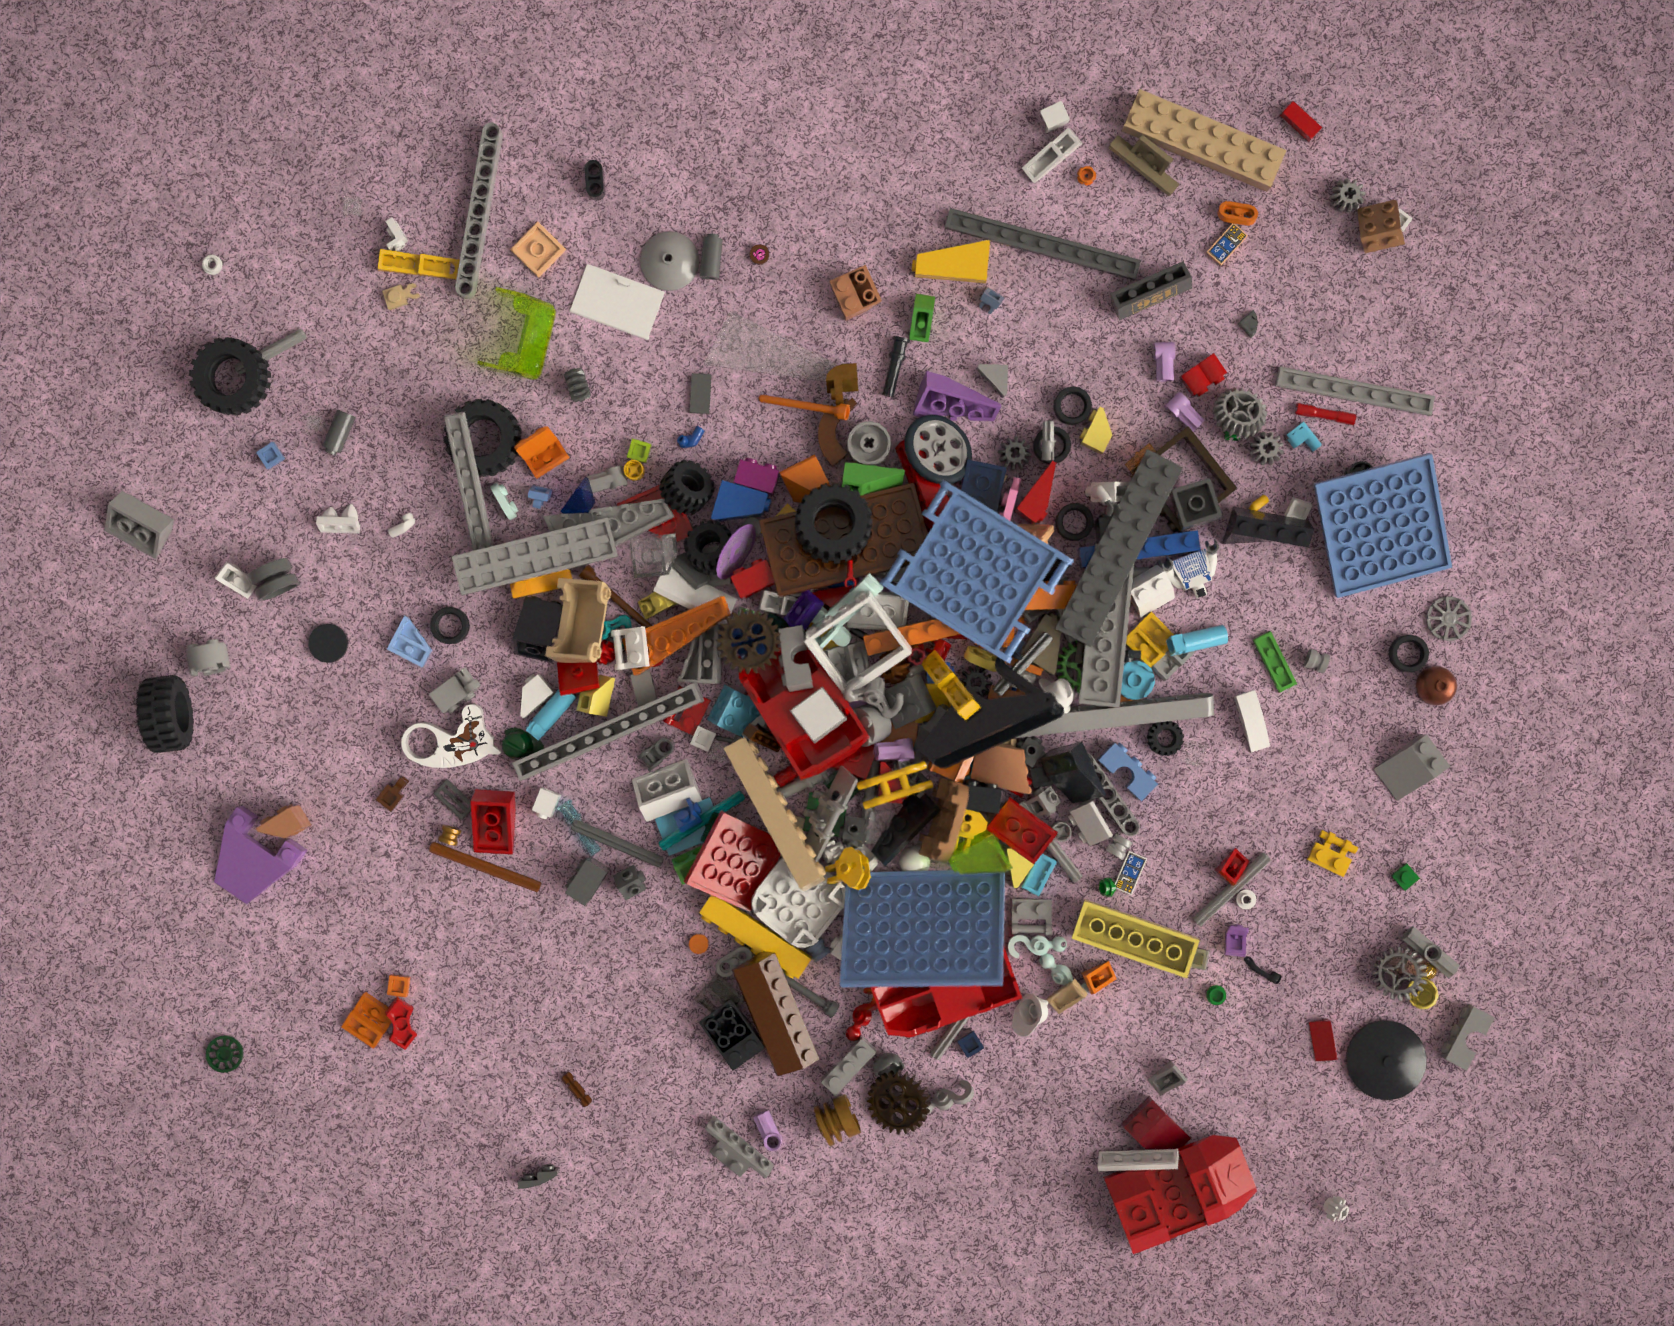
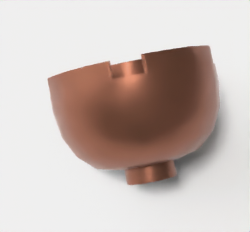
M1433 666L1422 670L1415 684L1419 698L1430 705H1443L1449 702L1455 696L1457 690V680L1453 673L1440 666Z

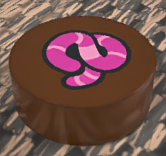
M757 244L751 248L750 259L754 264L763 265L769 260L770 254L766 246Z

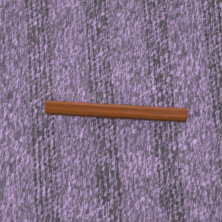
M432 842L429 847V852L534 892H538L541 888L542 883L540 881L442 844Z

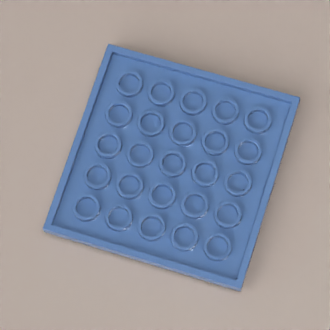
M1431 453L1313 483L1335 597L1340 598L1452 568L1433 455Z

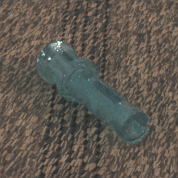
M572 799L556 808L557 811L562 813L568 826L572 825L575 819L582 821V814L576 811L572 804ZM575 832L590 856L602 850L595 840Z

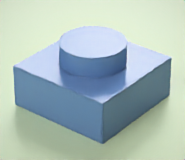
M273 441L256 452L267 469H271L285 459Z

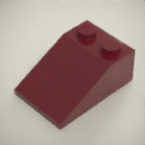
M1150 1096L1121 1123L1130 1135L1146 1150L1177 1149L1184 1146L1191 1139Z

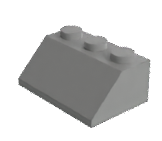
M121 491L108 504L104 531L157 559L172 532L174 519Z

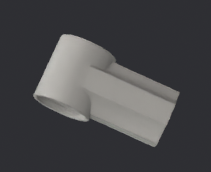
M623 466L606 469L605 472L585 477L590 494L628 485Z

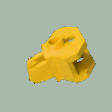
M965 809L954 852L958 847L959 836L966 838L963 845V854H968L971 839L974 840L975 835L986 830L988 822L980 812ZM967 814L970 817L968 821L965 820Z
M853 847L844 848L835 864L825 867L826 872L836 871L837 876L827 878V884L844 882L853 889L861 890L866 888L871 878L868 857Z

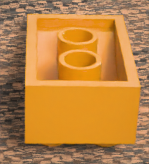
M567 569L511 583L513 599H519L525 596L528 597L558 590V578L572 579L571 571Z

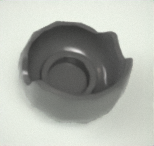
M884 1053L873 1064V1071L876 1077L879 1075L880 1078L884 1072L888 1075L890 1070H893L894 1074H896L898 1070L902 1071L905 1068L901 1058L895 1053Z

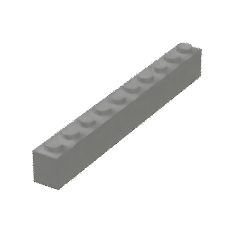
M693 683L517 760L512 764L519 780H526L702 703L704 698L697 683Z

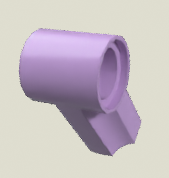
M1154 342L1155 356L1153 358L1156 360V381H1173L1175 342Z
M1180 392L1164 406L1166 410L1169 409L1173 413L1172 416L1174 418H1178L1186 427L1189 426L1192 431L1196 430L1205 421L1191 406L1190 401Z
M910 738L874 744L873 751L876 761H910L915 759L913 742Z
M766 1110L753 1116L764 1141L765 1148L769 1151L778 1150L783 1139L770 1111ZM775 1136L778 1139V1144L770 1145L768 1138Z

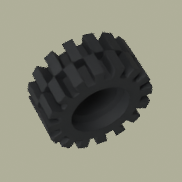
M1173 721L1154 723L1148 730L1147 743L1156 754L1171 756L1182 748L1181 745L1184 743L1183 730ZM1163 730L1170 731L1173 736L1172 742L1167 746L1161 745L1158 741V735Z

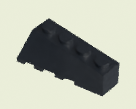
M1233 506L1223 538V544L1281 542L1309 548L1314 528L1309 520Z

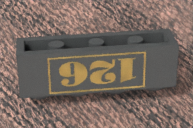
M1184 261L1110 293L1112 307L1120 321L1192 289V276Z

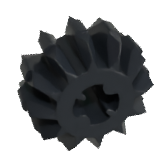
M978 665L975 667V672L969 666L970 674L962 671V675L966 676V679L959 678V680L966 683L964 685L965 688L967 686L974 692H978L981 697H984L981 690L989 693L990 690L985 685L991 686L993 683L986 682V679L992 676L991 674L984 676V673L987 671L984 668L979 673L980 667ZM979 677L981 679L979 681L981 682L980 686L975 685L972 687L971 683L973 682H970L971 678Z

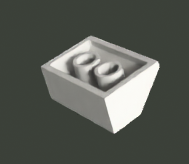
M688 759L632 779L638 806L646 822L687 807L686 799L688 798L693 803L702 801Z

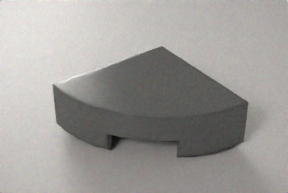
M1254 310L1238 323L1250 338L1254 336L1258 326V318Z

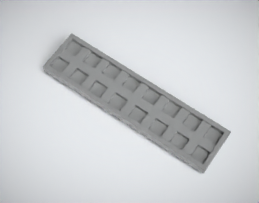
M607 517L451 557L460 592L463 596L615 558L618 555Z

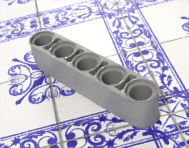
M1088 753L1095 771L1101 776L1100 782L1103 789H1110L1112 792L1109 799L1100 797L1099 800L1125 835H1136L1140 829L1138 821L1094 757ZM1117 805L1123 807V812L1119 816H1116L1113 812L1114 807ZM1129 821H1132L1134 823V829L1130 832H1127L1125 830V824Z

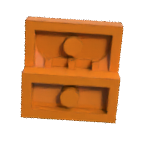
M365 991L341 1027L374 1049L392 1023L385 1015L388 1006Z

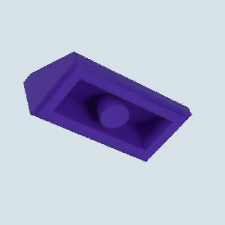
M802 592L784 619L790 627L802 625L805 631L824 606V603L812 592Z

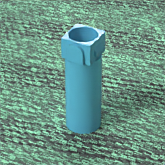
M1219 625L1183 634H1175L1170 636L1166 642L1170 656L1181 655L1182 653L1227 644L1228 633L1224 625Z
M558 689L534 716L533 720H530L526 731L539 741L546 734V731L548 732L576 700L577 696L574 693L561 696Z

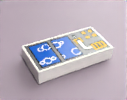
M1128 850L1115 880L1116 889L1132 895L1147 858Z

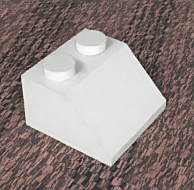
M1158 565L1148 569L1132 580L1131 601L1140 618L1175 598L1173 586L1166 572Z
M1092 800L1084 801L1068 810L1071 814L1068 816V819L1073 827L1078 826L1080 830L1078 836L1083 844L1087 842L1089 846H1092L1113 836Z

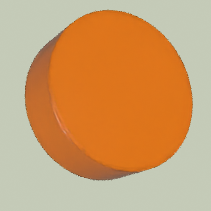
M695 934L689 940V948L695 954L704 953L709 946V941L703 934Z

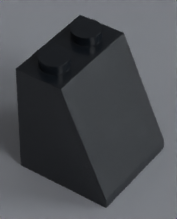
M525 596L512 637L515 655L553 663V659L545 656L547 646H554L552 640L558 637L563 605L556 601H544L535 596Z

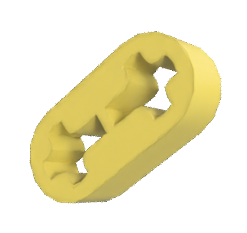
M975 646L967 647L964 653V658L967 661L989 671L996 672L995 661L998 656Z

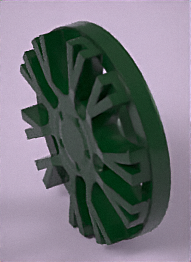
M222 1035L216 1037L207 1046L206 1060L209 1066L217 1072H231L243 1060V1047L232 1036ZM223 1039V1046H219L217 1040ZM227 1039L230 1040L229 1046H226ZM233 1042L237 1045L236 1049L231 1048ZM212 1045H215L219 1049L215 1050L214 1048H212ZM233 1051H239V1054L233 1055ZM210 1052H215L216 1057L210 1058ZM232 1057L239 1058L238 1062L234 1063ZM218 1059L219 1062L214 1065L212 1062ZM227 1061H230L232 1068H229ZM221 1062L225 1063V1069L219 1068Z

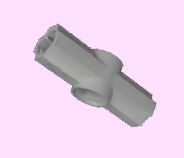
M1414 926L1407 929L1403 934L1402 940L1447 978H1450L1457 972L1460 965ZM1433 947L1434 954L1428 957L1427 950Z

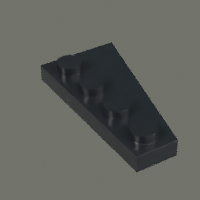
M915 793L904 799L899 813L895 814L891 819L890 827L888 830H884L871 850L884 866H887L941 811L926 793L920 798L917 796L918 793Z

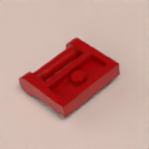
M679 685L677 690L682 689L684 687ZM703 697L704 702L684 710L679 722L674 720L676 714L662 721L694 736L711 700Z

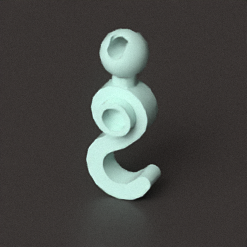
M1018 934L1009 939L1007 946L1010 954L1015 958H1019V953L1014 949V944L1017 941L1024 942L1032 953L1039 956L1046 954L1052 948L1056 952H1062L1066 949L1067 942L1065 938L1060 936L1055 937L1052 941H1048L1042 935H1036L1029 940L1025 935ZM1062 942H1065L1066 945H1065V946H1061V943H1062Z
M1049 953L1041 955L1039 963L1041 967L1052 971L1051 976L1055 983L1066 985L1073 980L1070 969L1065 965H1056L1053 955ZM1083 983L1081 986L1088 993V987Z

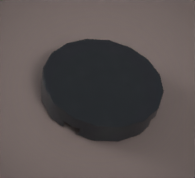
M323 624L312 631L309 636L308 645L314 658L321 662L332 663L344 657L349 641L347 634L339 626Z

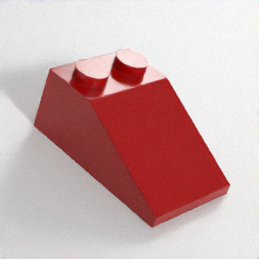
M1054 461L1048 465L1014 511L1030 524H1040L1048 514L1045 510L1049 505L1056 466Z
M476 789L470 801L474 852L513 855L516 815L515 791Z

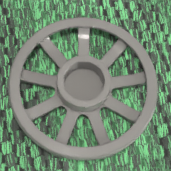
M1450 596L1442 597L1430 606L1427 612V625L1435 637L1444 641H1454L1462 638L1470 629L1472 613L1463 600ZM1449 600L1457 602L1453 610H1450ZM1445 601L1446 611H1443L1437 604ZM1462 605L1466 612L1456 614V611ZM1433 608L1441 613L1440 617L1430 616ZM1467 615V624L1458 620L1459 617ZM1430 620H1441V623L1432 628ZM1456 624L1465 627L1460 634L1455 626ZM1442 626H1445L1444 636L1436 633ZM1450 627H1452L1456 635L1455 637L1448 638Z

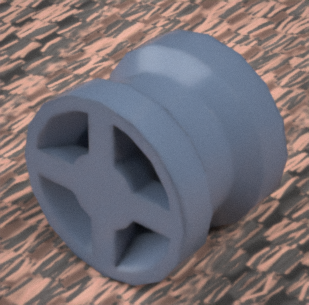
M819 938V941L814 945L806 947L807 952L812 954L814 962L821 960L830 953V949L825 947L822 938Z

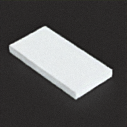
M668 564L665 565L653 590L688 609L695 608L720 596H725L731 613L737 600L708 584L695 590L674 567ZM724 619L720 623L727 624V621Z

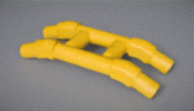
M922 761L858 782L857 788L859 790L880 784L883 796L864 801L863 807L865 809L872 808L933 788L931 780L910 786L907 779L908 774L926 769V762ZM899 778L902 789L891 793L887 781Z

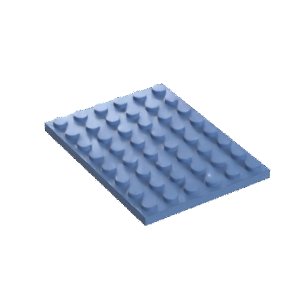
M1004 869L870 872L871 878L865 889L856 890L846 884L840 971L841 987L1003 985Z

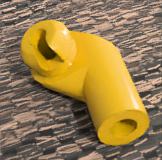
M1264 494L1251 503L1248 509L1258 511L1269 502L1268 497Z

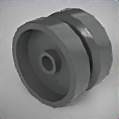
M288 558L269 562L247 575L251 585H260L255 590L259 601L277 597L300 584L296 574H287L292 569Z

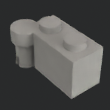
M465 667L429 693V695L442 713L449 712L451 714L460 708L458 705L463 700L468 702L476 696L474 692L478 690L481 684L477 679L474 680Z

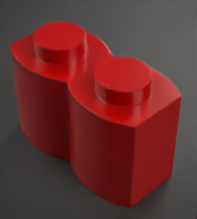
M1213 353L1179 378L1192 397L1196 394L1200 397L1208 391L1207 386L1212 383L1216 386L1225 379L1223 375L1227 371Z

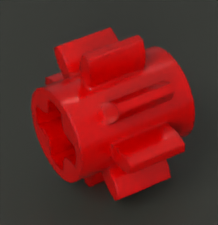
M602 640L600 645L601 656L596 662L607 665V662L611 663L615 660L614 643L609 640Z

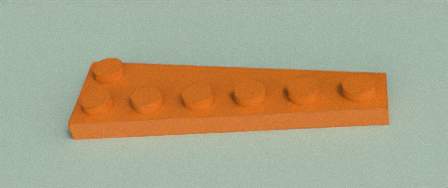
M720 596L646 628L650 666L632 668L633 675L638 676L723 621L725 617L731 616L725 596ZM623 638L622 642L626 651L625 638Z

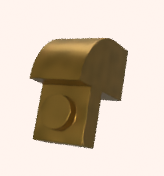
M857 363L837 365L828 372L826 376L827 393H831V400H835L836 405L844 404L843 392L859 391Z

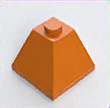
M815 454L779 472L793 502H802L805 494L809 495L810 490L815 487L819 489L822 484L826 483L827 486H830Z

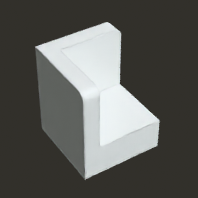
M1062 101L1040 111L1046 125V133L1067 124L1070 120Z

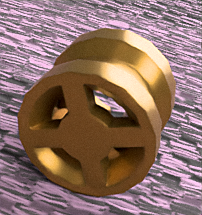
M443 824L441 828L443 832L438 837V841L457 846V837L461 834L462 830Z

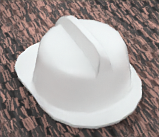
M1039 679V684L1043 691L1053 693L1057 701L1064 707V713L1070 712V704L1074 700L1075 693L1069 682L1065 679H1058L1051 683L1047 679Z
M1032 993L1025 994L1014 1009L1012 1020L1014 1032L1022 1037L1029 1036L1038 1024L1046 1020L1048 1016V1001L1038 998Z

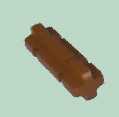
M567 1072L561 1077L562 1082L568 1085L567 1088L576 1099L580 1100L579 1103L583 1107H587L592 1102V1099L588 1094H585L586 1091L578 1081L573 1079L574 1076Z

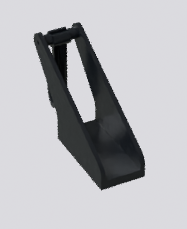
M1016 652L1011 656L1019 661L1022 660V656ZM997 657L995 668L999 675L1026 695L985 699L966 686L968 692L981 708L967 720H964L951 705L917 750L935 766L946 769L1061 718L1064 714V707L1057 701L1053 693L1043 692L1007 666L1003 659Z

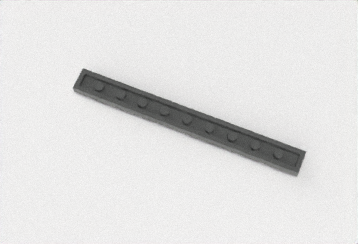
M952 208L949 210L945 229L1131 280H1136L1141 260Z

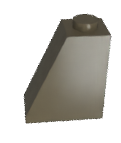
M1052 613L1041 616L1018 653L1022 656L1044 632L1048 633L1053 640L1032 663L1050 675L1056 673L1061 632L1055 629L1060 618Z

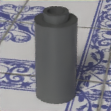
M710 233L707 234V237H703L700 278L719 280L723 239L719 238L718 234Z
M340 410L336 411L322 445L326 448L325 452L335 456L337 452L341 454L356 417Z

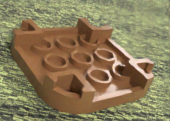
M944 778L939 779L938 788H933L931 796L939 798L937 806L941 811L932 819L928 835L920 833L919 841L922 844L918 851L919 855L929 857V859L941 863L949 861L956 845L969 794L967 785Z

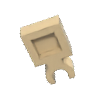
M411 283L404 290L402 285L383 290L388 310L407 305V298H419V293L411 294V289L417 287V285Z

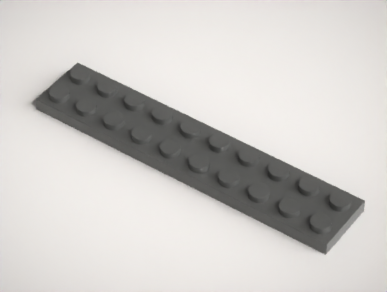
M1148 449L1146 450L1118 504V513L1116 516H1112L1055 627L1056 630L1089 647L1092 646L1183 467Z

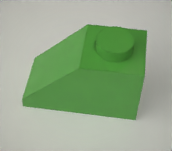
M916 294L909 340L929 342L935 296Z

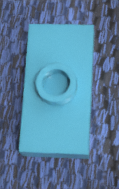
M1042 853L1028 872L1021 887L1039 896L1057 861Z

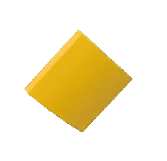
M1150 612L1128 633L1126 644L1132 650H1141V659L1151 668L1169 650L1166 640L1174 634L1153 612Z

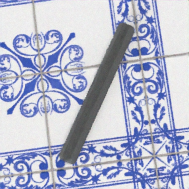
M575 819L571 825L572 831L653 866L660 867L663 863L664 858L582 821Z

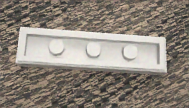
M1178 1149L1100 1151L1097 1167L1098 1171L1178 1169L1179 1151Z

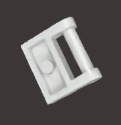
M645 627L611 631L616 664H614L615 670L650 666ZM624 635L628 663H624L621 636Z

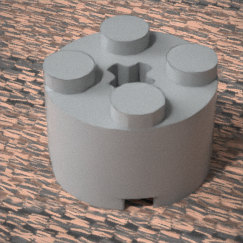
M214 639L206 641L205 645L191 644L187 646L186 656L191 676H198L200 672L204 673V676L225 672L226 668H231L227 646L224 642Z
M866 704L853 709L870 738L862 747L883 741L890 735L892 729L891 719L884 718L878 707Z

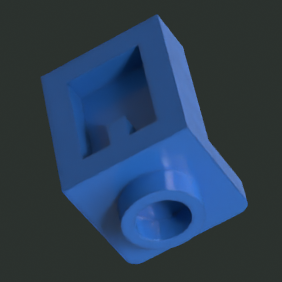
M690 798L686 799L689 807L674 814L675 821L681 832L703 822L700 816L702 810L697 802L693 803Z

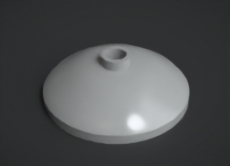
M667 231L656 234L647 241L641 252L640 266L643 275L650 284L661 290L673 291L685 287L694 279L699 268V255L695 245L688 237L678 232ZM668 255L672 256L670 262L665 261V257Z

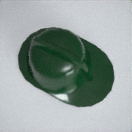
M513 727L504 731L505 737L502 740V750L511 759L520 760L544 749L541 740L538 741L530 733L520 728Z

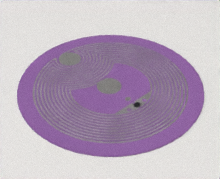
M747 524L739 528L724 546L717 563V576L720 579H728L733 576V571L741 568L747 559L756 539V529L753 525Z

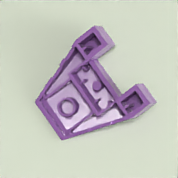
M239 806L235 808L225 823L214 882L248 904L294 869L307 852V849L294 840L289 839L284 842L277 854L248 835V832L259 816L244 806Z

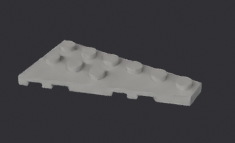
M665 499L543 517L550 532L608 517L616 547L674 518L669 504L664 502Z

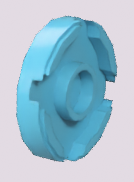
M1141 661L1124 663L1121 695L1131 700H1140L1147 697L1155 685L1152 669Z

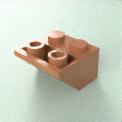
M866 265L829 281L846 321L882 302Z
M291 804L276 811L278 815L268 816L260 821L261 825L256 830L260 833L288 838L297 835L312 824L300 805L293 806Z

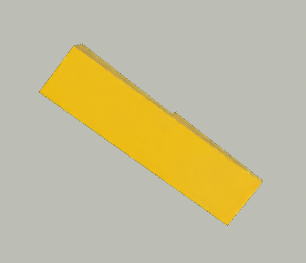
M380 249L378 271L457 279L460 260ZM450 264H453L455 267V271L452 274H449Z
M936 650L923 660L921 664L964 720H967L981 708Z

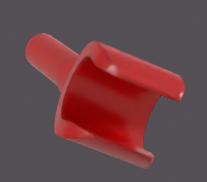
M848 560L847 578L844 580V585L847 588V581L852 579L855 588L857 581L853 578L852 560Z

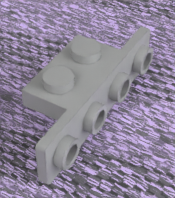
M713 1116L705 1127V1130L718 1140L710 1153L739 1177L749 1167H752L761 1176L767 1178L774 1164L722 1121Z

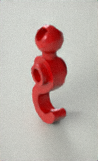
M864 988L863 993L871 995V988ZM874 996L870 1003L859 1005L853 1011L852 1019L854 1024L848 1027L845 1033L848 1040L857 1041L861 1036V1026H867L872 1019L871 1011L878 1009Z

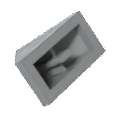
M979 364L976 370L1004 398L1007 394L1008 365Z
M1170 1060L1150 1077L1148 1081L1162 1095L1186 1083L1187 1079Z

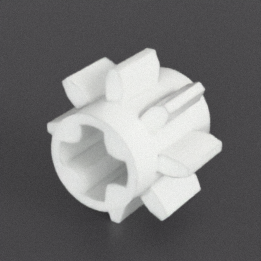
M834 840L829 841L822 854L825 862L835 864V861L839 859L844 849L843 845L840 842L835 843Z
M1340 1196L1328 1198L1323 1206L1324 1211L1327 1213L1326 1218L1333 1222L1335 1220H1344L1349 1212V1208L1345 1205L1346 1200Z

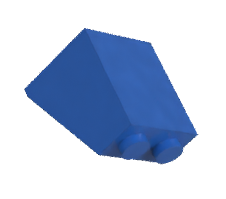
M722 480L711 520L723 522L764 516L765 511L769 512L772 501L769 499L768 493Z

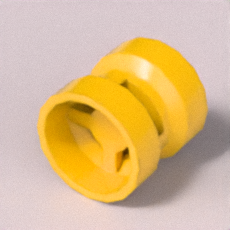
M630 460L624 466V473L630 480L638 481L643 478L645 468L639 461Z

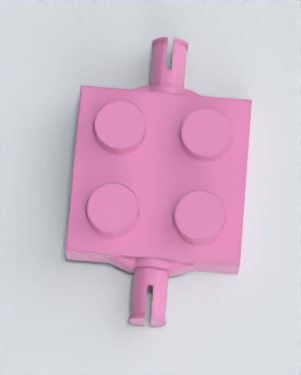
M1013 477L1009 492L1003 495L1001 506L1004 507L1003 513H999L1009 521L1011 520L1022 480Z

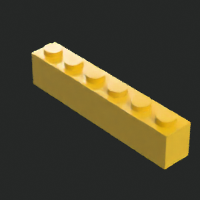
M711 895L699 912L704 921L709 924L715 923L719 926L717 928L719 931L726 935L730 933L735 937L734 940L742 946L746 944L751 947L750 951L755 955L763 951L775 953L781 968L784 969L783 973L792 979L794 977L799 979L812 959L810 955L790 944L780 935L735 905Z

